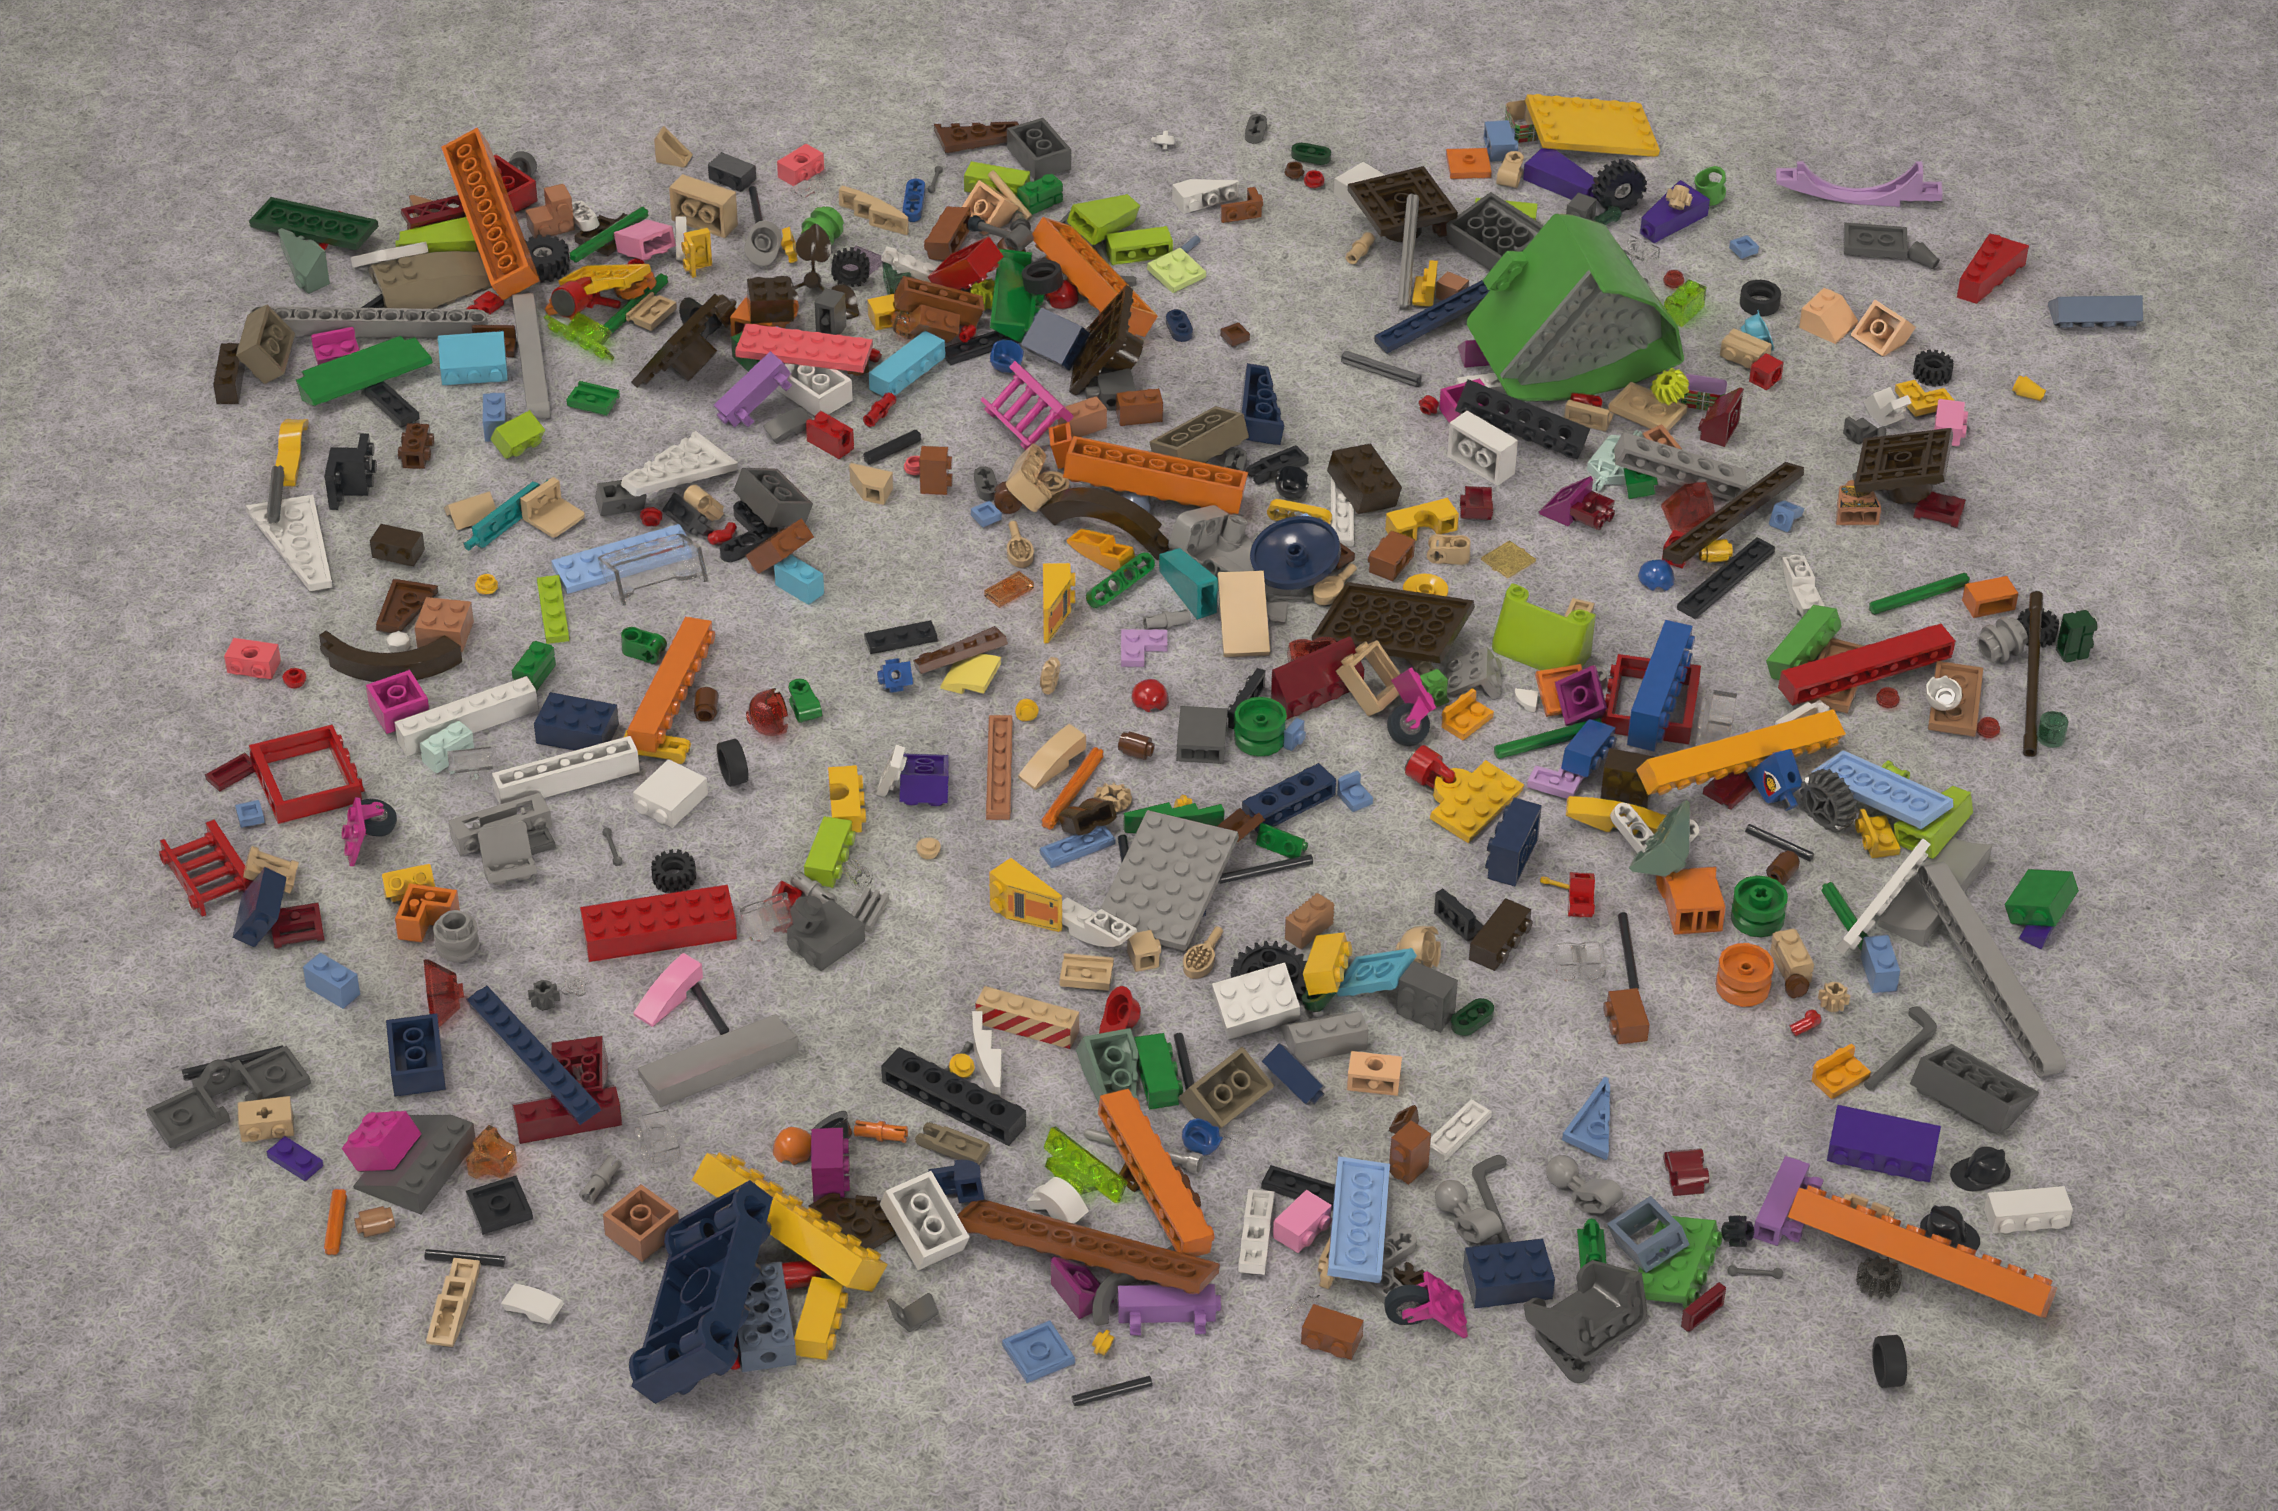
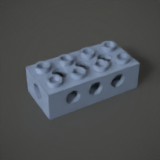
M781 1262L760 1264L759 1276L749 1287L745 1304L749 1306L750 1312L745 1323L737 1332L742 1372L796 1365L795 1341Z

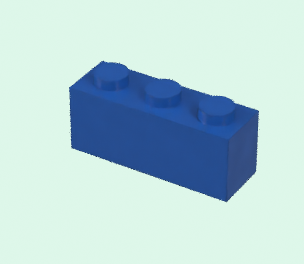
M1589 719L1566 746L1561 769L1588 778L1593 770L1596 771L1601 760L1604 761L1606 759L1609 748L1614 749L1617 738L1614 737L1615 727Z

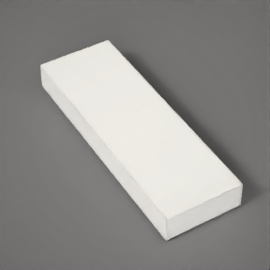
M1471 1099L1431 1137L1430 1153L1446 1161L1491 1118L1492 1111Z

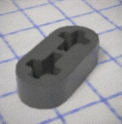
M1254 114L1249 117L1245 129L1246 142L1251 144L1262 142L1267 129L1266 116Z
M1241 448L1229 450L1223 467L1245 471L1247 452Z
M986 466L978 467L974 471V483L978 496L981 500L993 501L994 490L998 485L994 471Z

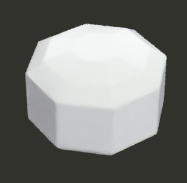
M397 631L390 633L386 639L390 652L407 651L410 647V639L407 633Z

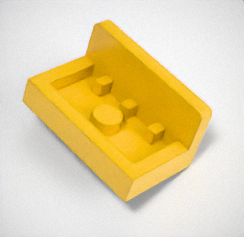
M708 227L683 233L684 242H681V247L685 259L682 262L684 270L689 271L692 278L696 277V269L712 266L711 238Z
M430 864L382 874L385 899L391 898L392 902L403 900L409 883L435 887Z

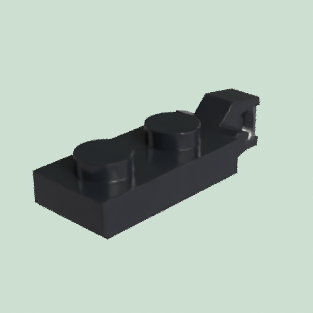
M675 492L662 509V512L695 536L701 533L703 536L708 537L709 533L714 531L710 526L706 525L708 522L706 516L698 512Z

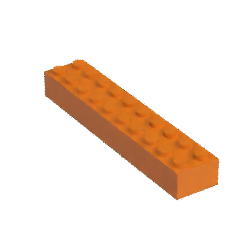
M477 127L442 146L443 154L493 289L504 301L513 294H517L539 282L540 279L489 142Z
M1808 1185L1807 1189L1799 1187L1788 1215L1789 1218L2039 1317H2047L2057 1291V1287L2051 1285L2053 1280L2038 1274H2034L2033 1278L2026 1275V1269L2013 1264H2008L2006 1268L2001 1266L2002 1260L1983 1254L1982 1258L1975 1255L1977 1250L1958 1244L1957 1248L1950 1246L1951 1240L1939 1235L1932 1234L1931 1238L1925 1236L1926 1230L1907 1224V1227L1904 1228L1900 1226V1220L1882 1214L1881 1218L1876 1217L1877 1211L1857 1204V1207L1853 1208L1850 1206L1852 1201L1832 1195L1830 1199L1825 1197L1826 1191Z

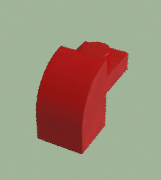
M1570 872L1568 916L1593 918L1595 909L1594 873Z

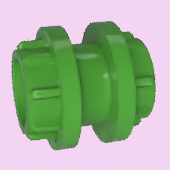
M829 206L815 208L810 217L806 218L801 225V234L813 224L821 226L827 233L832 246L834 239L839 238L843 233L844 221L837 210Z

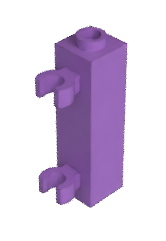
M770 351L714 404V407L719 412L717 417L724 424L729 422L733 427H736L741 421L749 427L754 422L749 414L779 385L785 391L792 386L788 381V377L791 375L790 371Z
M1787 1156L1784 1157L1755 1220L1753 1238L1778 1246L1782 1235H1785L1793 1242L1800 1241L1804 1223L1796 1220L1789 1221L1790 1218L1788 1217L1799 1187L1807 1189L1808 1185L1821 1189L1824 1182L1819 1177H1808L1809 1163Z
M1208 1284L1199 1294H1189L1184 1292L1183 1289L1163 1287L1161 1285L1118 1286L1119 1323H1130V1335H1141V1323L1194 1322L1195 1334H1206V1322H1215L1216 1311H1221V1295H1215V1284Z

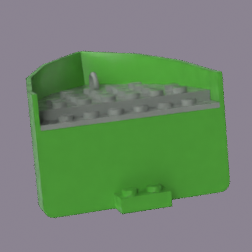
M1554 214L1523 252L1506 251L1483 279L1484 284L1490 291L1467 319V326L1507 395L1521 401L1570 400L1571 393L1595 395L1625 388L1630 382L1638 383L1663 372V370L1680 365L1684 361L1678 325L1604 224L1575 215Z

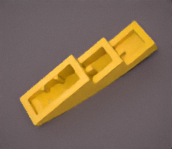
M1569 796L1567 798L1566 816L1605 832H1610L1613 827L1617 828L1613 824L1610 814L1617 804L1623 802L1592 797ZM1629 804L1653 834L1658 831L1657 827L1667 816ZM1619 813V815H1620L1621 817H1623V816L1626 817V814H1625V813H1623V814H1620V813ZM1633 829V835H1636L1639 830Z

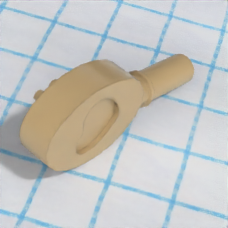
M1011 521L1008 524L1011 540L1007 544V558L1013 566L1026 568L1034 560V549L1031 542L1020 535L1017 522Z
M1351 563L1337 576H1327L1316 583L1313 588L1314 602L1319 605L1334 603L1342 591L1345 581L1357 570L1356 566Z
M1216 926L1204 944L1195 945L1186 952L1183 958V971L1187 977L1199 979L1206 976L1213 969L1215 963V952L1213 949L1223 934L1221 927Z

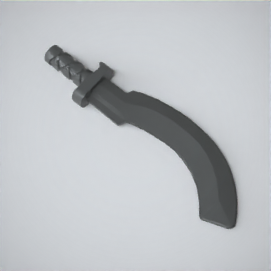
M1173 1245L1167 1248L1168 1250L1176 1251ZM1112 1272L1098 1287L1094 1297V1324L1096 1326L1109 1324L1110 1306L1118 1293V1286H1128L1138 1281L1145 1283L1147 1280H1138L1134 1276L1124 1273Z

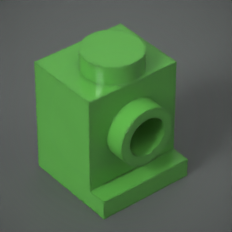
M1439 669L1420 675L1422 685L1432 695L1436 707L1449 703L1447 698L1448 679Z

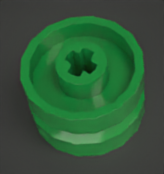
M1254 697L1243 701L1237 706L1234 717L1235 745L1242 752L1258 757L1270 756L1284 747L1287 714L1285 708L1279 702L1271 698Z
M1750 876L1739 881L1734 888L1730 918L1734 927L1748 936L1760 938L1772 936L1773 933L1780 931L1784 925L1788 893L1785 887L1777 880L1767 876Z

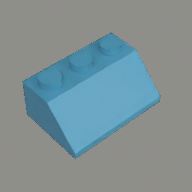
M504 331L438 336L442 385L508 381Z

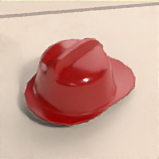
M1116 987L1108 996L1099 1034L1128 1028L1132 1030L1138 1023L1141 1007L1127 987Z

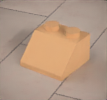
M979 180L962 207H970L971 216L977 215L985 223L1000 228L1010 222L1012 215L1019 206L993 187ZM985 231L980 232L983 235L988 234V232Z
M1823 288L1802 307L1799 328L1836 344L1858 324V320L1842 295Z
M1874 300L1851 333V336L1881 356H1885L1904 345L1916 326Z

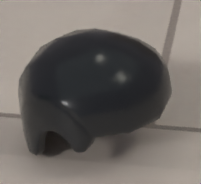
M1283 466L1278 470L1275 480L1277 491L1285 498H1302L1309 486L1307 482L1308 474L1297 466Z

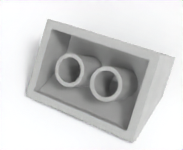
M1349 1011L1280 1025L1288 1049L1301 1062L1351 1053V1051L1367 1050L1369 1029L1361 1011Z

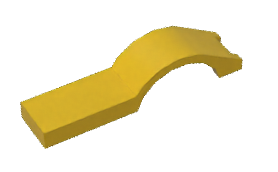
M285 419L281 423L275 466L281 465L284 467L283 486H296L302 457V432L308 429V419Z

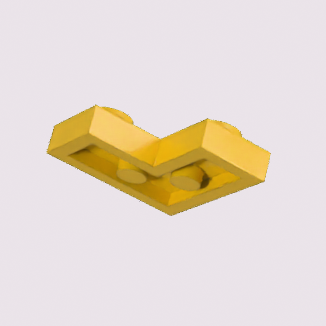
M1916 380L1895 384V392L1900 398L1909 396L1912 403L1907 408L1915 417L1936 412L1938 399L1955 401L1945 388L1924 392Z

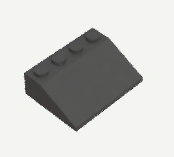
M1490 192L1459 214L1457 219L1451 220L1446 224L1447 242L1491 271L1506 251L1523 252L1542 229L1543 225Z
M1953 1044L1921 1057L1910 1082V1085L1916 1087L1920 1094L1934 1097L1939 1100L1940 1105L1959 1111L1963 1118L1970 1121L1975 1120L1982 1124L1986 1131L1991 1133H2000L2008 1129L2039 1094L2033 1088Z
M451 1114L409 1115L421 1132V1136L394 1170L365 1171L354 1184V1189L421 1215L475 1146L474 1123Z

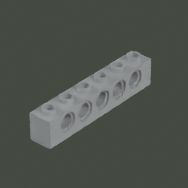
M1623 432L1614 447L1615 465L1732 501L1747 488L1745 469Z

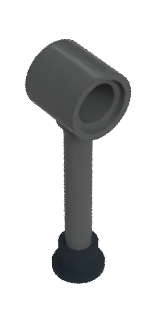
M977 215L971 216L968 220V229L970 231H985L1002 237L1006 246H1011L1014 251H1022L1034 240L1031 231L1022 224L1013 231H1007L985 223Z

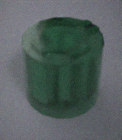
M2056 711L2043 713L2037 732L2038 742L2051 748L2063 745L2069 723L2066 715Z

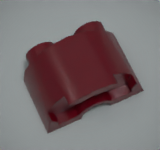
M1465 486V495L1460 494V519L1492 520V487Z
M1591 491L1584 496L1582 503L1577 502L1570 508V515L1574 517L1573 520L1596 530H1601L1606 521L1611 522L1615 515V510L1613 509L1615 500Z
M1703 1149L1664 1152L1663 1160L1666 1171L1669 1172V1183L1673 1196L1704 1194V1184L1709 1183L1708 1168H1703Z

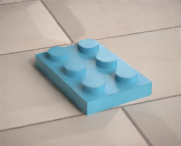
M1412 948L1358 956L1345 972L1344 980L1340 983L1336 994L1341 997L1355 996L1361 993H1374L1381 990H1393L1398 986L1400 977L1417 955Z

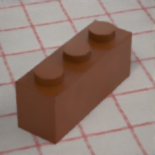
M946 206L943 213L939 216L937 223L933 226L928 238L924 241V249L927 251L929 259L945 260L950 254L959 250L970 231L968 229V220L971 217L970 207Z

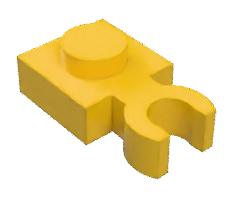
M783 228L781 246L785 250L786 255H788L789 263L798 261L796 241L791 228Z

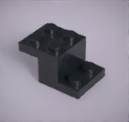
M360 433L357 448L330 447L324 475L329 510H338L340 502L344 501V496H368L370 487H374L373 473L377 472V461L373 460L372 457L374 456L375 447L374 443L370 442L369 433Z

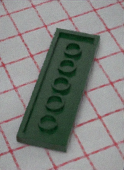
M270 197L249 220L251 228L279 233L278 230L282 228L293 232L296 237L303 236L306 240H313L351 250H358L379 227L376 219Z

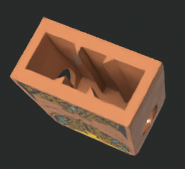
M1850 480L1845 485L1839 487L1836 525H1879L1881 505L1874 491L1870 493H1856L1854 480Z

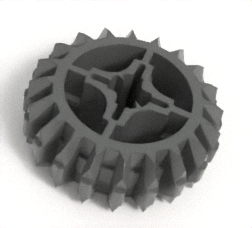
M1830 769L1817 770L1804 779V782L1801 783L1802 789L1800 790L1803 796L1801 801L1805 804L1804 809H1807L1808 816H1811L1825 830L1830 829L1834 833L1848 828L1857 818L1856 813L1858 812V808L1855 806L1857 801L1853 798L1854 793L1849 789L1850 785H1846L1844 778H1839L1837 772L1833 773Z

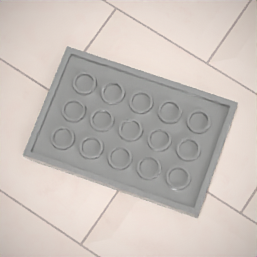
M1147 810L1100 909L1137 928V932L1151 930L1154 938L1159 939L1160 945L1187 951L1239 838L1238 832Z

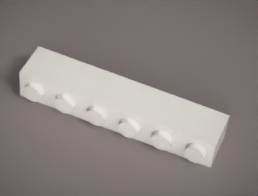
M526 676L396 721L397 742L407 757L421 752V742L457 721H460L472 733L536 712L538 711L536 689Z
M631 736L498 771L492 773L494 794L500 805L540 792L543 798L634 774L640 772L638 751Z

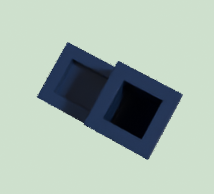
M954 1160L953 1166L928 1169V1172L932 1171L945 1195L957 1193L958 1203L985 1200L981 1169L976 1162Z

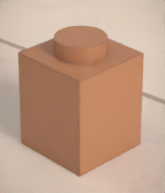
M1447 271L1436 282L1435 298L1442 301L1469 287V280Z

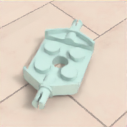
M1635 430L1633 435L1639 437L1643 436L1642 432H1638V430ZM1609 435L1588 461L1587 471L1597 479L1593 484L1595 491L1596 489L1600 491L1605 484L1626 485L1624 467L1615 465L1614 447L1620 438L1619 435Z

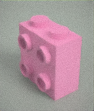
M648 219L614 232L617 252L625 254L627 257L639 258L643 261L651 259L652 255L666 253L668 249L676 246L672 226Z

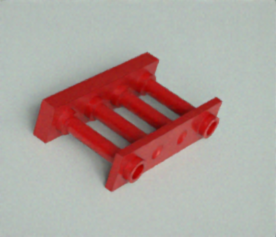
M215 819L206 822L207 833L204 834V837L171 849L165 839L160 840L162 850L159 851V856L164 865L168 864L187 893L191 908L193 910L197 909L201 917L206 915L204 903L236 890L245 892L253 882V880L243 877L245 864ZM205 846L214 847L213 852L182 864L177 859V857ZM217 860L224 862V866L192 879L186 873ZM226 875L234 877V881L202 894L196 888Z

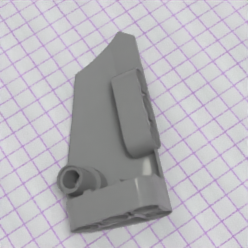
M1216 505L1185 511L1177 517L1168 544L1171 550L1181 548L1216 577L1218 572L1253 571L1250 560V551L1253 543L1244 533L1248 523L1245 518L1230 515ZM1265 584V595L1267 593H1274L1275 595L1291 594V590L1277 589ZM1266 600L1267 618L1285 622L1289 600Z

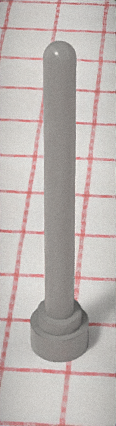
M1090 1128L1084 1130L1085 1138L1116 1146L1110 1134ZM1164 1149L1165 1152L1170 1154L1172 1162L1181 1164L1183 1168H1186L1187 1172L1199 1173L1203 1164V1154L1192 1151L1184 1155Z

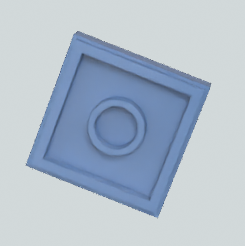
M1050 1320L1002 1340L1003 1348L1026 1383L1075 1364L1074 1355Z

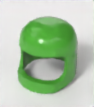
M1712 166L1700 171L1694 180L1696 190L1710 199L1709 206L1718 205L1726 196V188L1724 186L1726 182L1725 171L1718 166ZM1710 173L1720 174L1722 176L1721 181H1710Z

